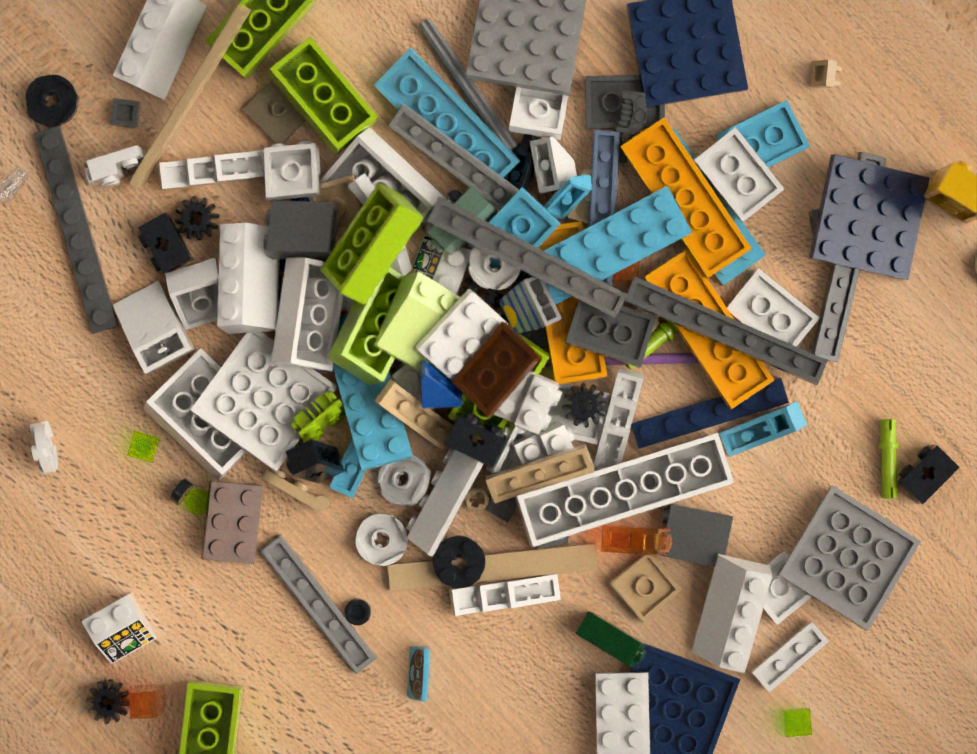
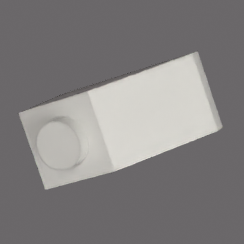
M554 137L530 141L539 193L559 190L570 177L577 176L574 159Z

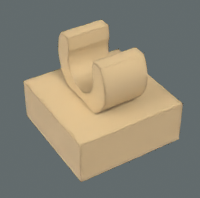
M813 61L810 87L831 88L839 86L841 82L835 81L836 72L842 71V68L836 66L837 61Z

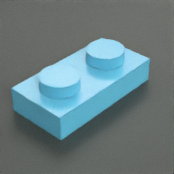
M351 440L341 461L344 472L334 476L329 488L354 498L366 470L361 471L354 442Z

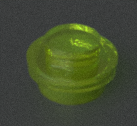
M203 489L191 490L185 498L187 510L195 515L204 514L207 508L208 492Z

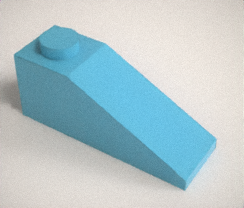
M798 401L722 431L719 435L728 456L731 457L796 432L807 426Z

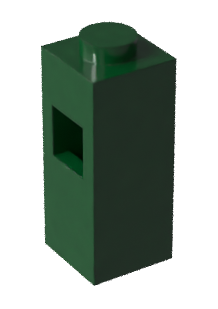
M588 611L575 633L630 667H634L635 664L639 665L646 655L644 649L647 644L591 611Z

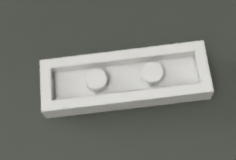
M810 621L751 672L770 692L829 641L815 624Z

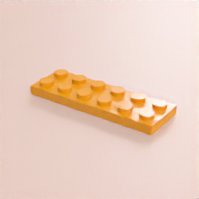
M665 117L620 146L651 194L668 186L692 231L691 234L681 240L707 278L752 249Z
M582 221L560 224L538 248L545 251L583 231ZM573 296L556 304L562 319L545 326L554 381L558 382L559 385L607 377L604 356L565 344L578 299Z
M688 249L643 277L649 283L734 319ZM673 324L729 409L734 408L774 381V378L763 362Z

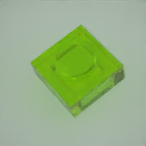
M135 430L127 456L154 463L160 437Z
M810 708L783 710L786 737L812 735Z

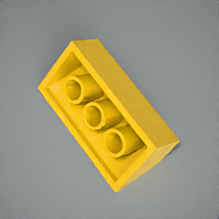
M963 161L958 163L952 162L940 168L928 185L924 197L929 202L966 224L977 220V175L972 172L974 168Z

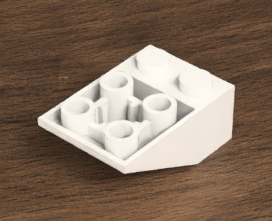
M159 280L113 304L130 346L145 374H150L195 350Z

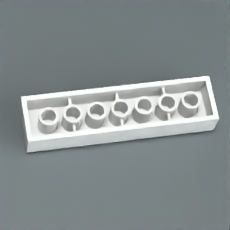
M716 433L516 496L515 500L530 547L532 548L733 484L734 481L719 434Z

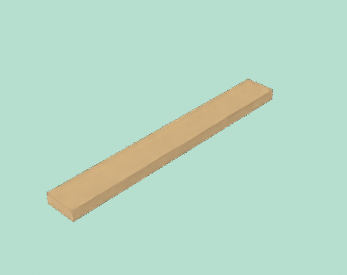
M246 6L235 7L129 180V183L134 187L138 188L146 183L251 12Z
M596 544L486 554L485 569L477 582L598 570ZM462 557L452 560V565H456L457 569H462L463 565L467 564V560L462 559ZM433 560L387 565L390 591L446 586L436 575Z

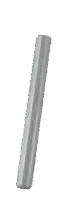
M428 18L421 22L419 25L421 31L485 124L510 150L515 148L516 142L473 79L466 78V69L433 21Z

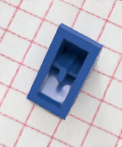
M423 359L420 362L422 408L460 407L463 404L462 391L452 380Z

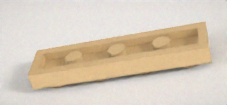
M390 379L374 401L447 453L450 447L445 445V439L452 424L432 409L422 408L421 401Z
M586 444L486 476L485 480L494 503H498L594 472V465Z

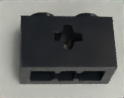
M165 212L138 227L141 232L138 238L145 249L149 247L153 257L150 260L157 272L162 270L163 274H166L194 260L168 213ZM160 239L170 242L166 245L167 251L158 249V246L161 245Z
M466 411L465 414L459 412L445 439V445L492 468L507 440V435L503 434L504 429L492 423L487 426L479 422L480 417ZM480 432L482 440L478 439L476 443L473 442L472 435Z
M311 439L285 451L288 459L286 463L287 468L292 476L320 483L344 472L337 447Z
M934 444L931 447L929 445L925 446L917 454L919 460L913 466L909 463L898 474L901 478L897 482L922 505L960 468L938 445ZM923 467L932 468L929 471L931 475L930 478H921V476L923 475V471L921 469Z

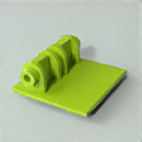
M331 390L327 393L324 391L315 399L316 403L324 411L323 413L314 402H311V405L319 413L317 418L307 407L304 408L313 421L303 410L292 418L294 421L290 425L296 432L301 429L299 435L304 443L311 439L319 441L324 436L323 432L327 428L337 426L344 419L345 410L340 399L334 402L337 397Z

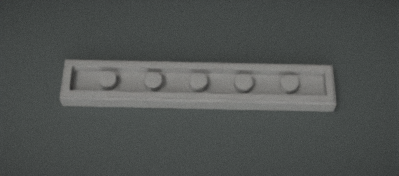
M406 104L401 105L388 126L467 186H472L499 210L519 191V189Z
M279 535L260 550L355 674H358L377 659L372 650L351 623L347 621L344 614L282 535Z

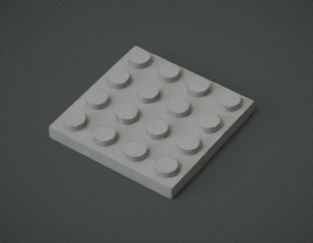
M480 0L466 78L569 96L586 0Z
M832 485L829 487L777 575L863 630L868 631L921 541Z

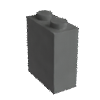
M272 201L271 210H267L266 222L269 225L268 235L265 234L263 240L264 250L267 251L272 259L310 258L326 261L336 244L339 211L334 202Z
M670 503L669 508H664L661 523L665 524L664 534L659 533L656 549H660V555L664 557L715 567L718 554L726 555L733 516Z

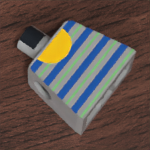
M535 276L520 282L500 299V304L504 311L499 315L517 333L543 328L562 319L545 282Z

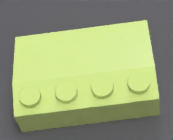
M420 272L404 275L374 346L420 372V362L425 359L443 373L420 353L415 346L461 297Z

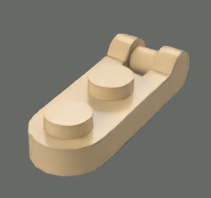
M266 468L261 476L265 481L317 511H324L330 506V500L326 495L316 496L310 493L308 485L297 479L294 483L285 478L287 473L280 469L274 472L272 469Z

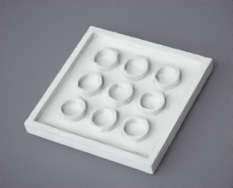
M262 332L246 333L193 405L190 412L274 472H277L287 458L285 451L294 448L301 438L299 435L301 429L296 432L290 425L294 421L292 418L303 410L313 421L304 408L307 407L316 417L318 412L311 405V402H314L321 410L322 408L316 403L315 399L324 391L326 393L330 390L334 392L338 386L314 369L271 362L274 341Z

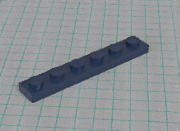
M779 378L732 409L728 408L720 396L632 423L631 426L638 449L778 407L789 403L782 378Z

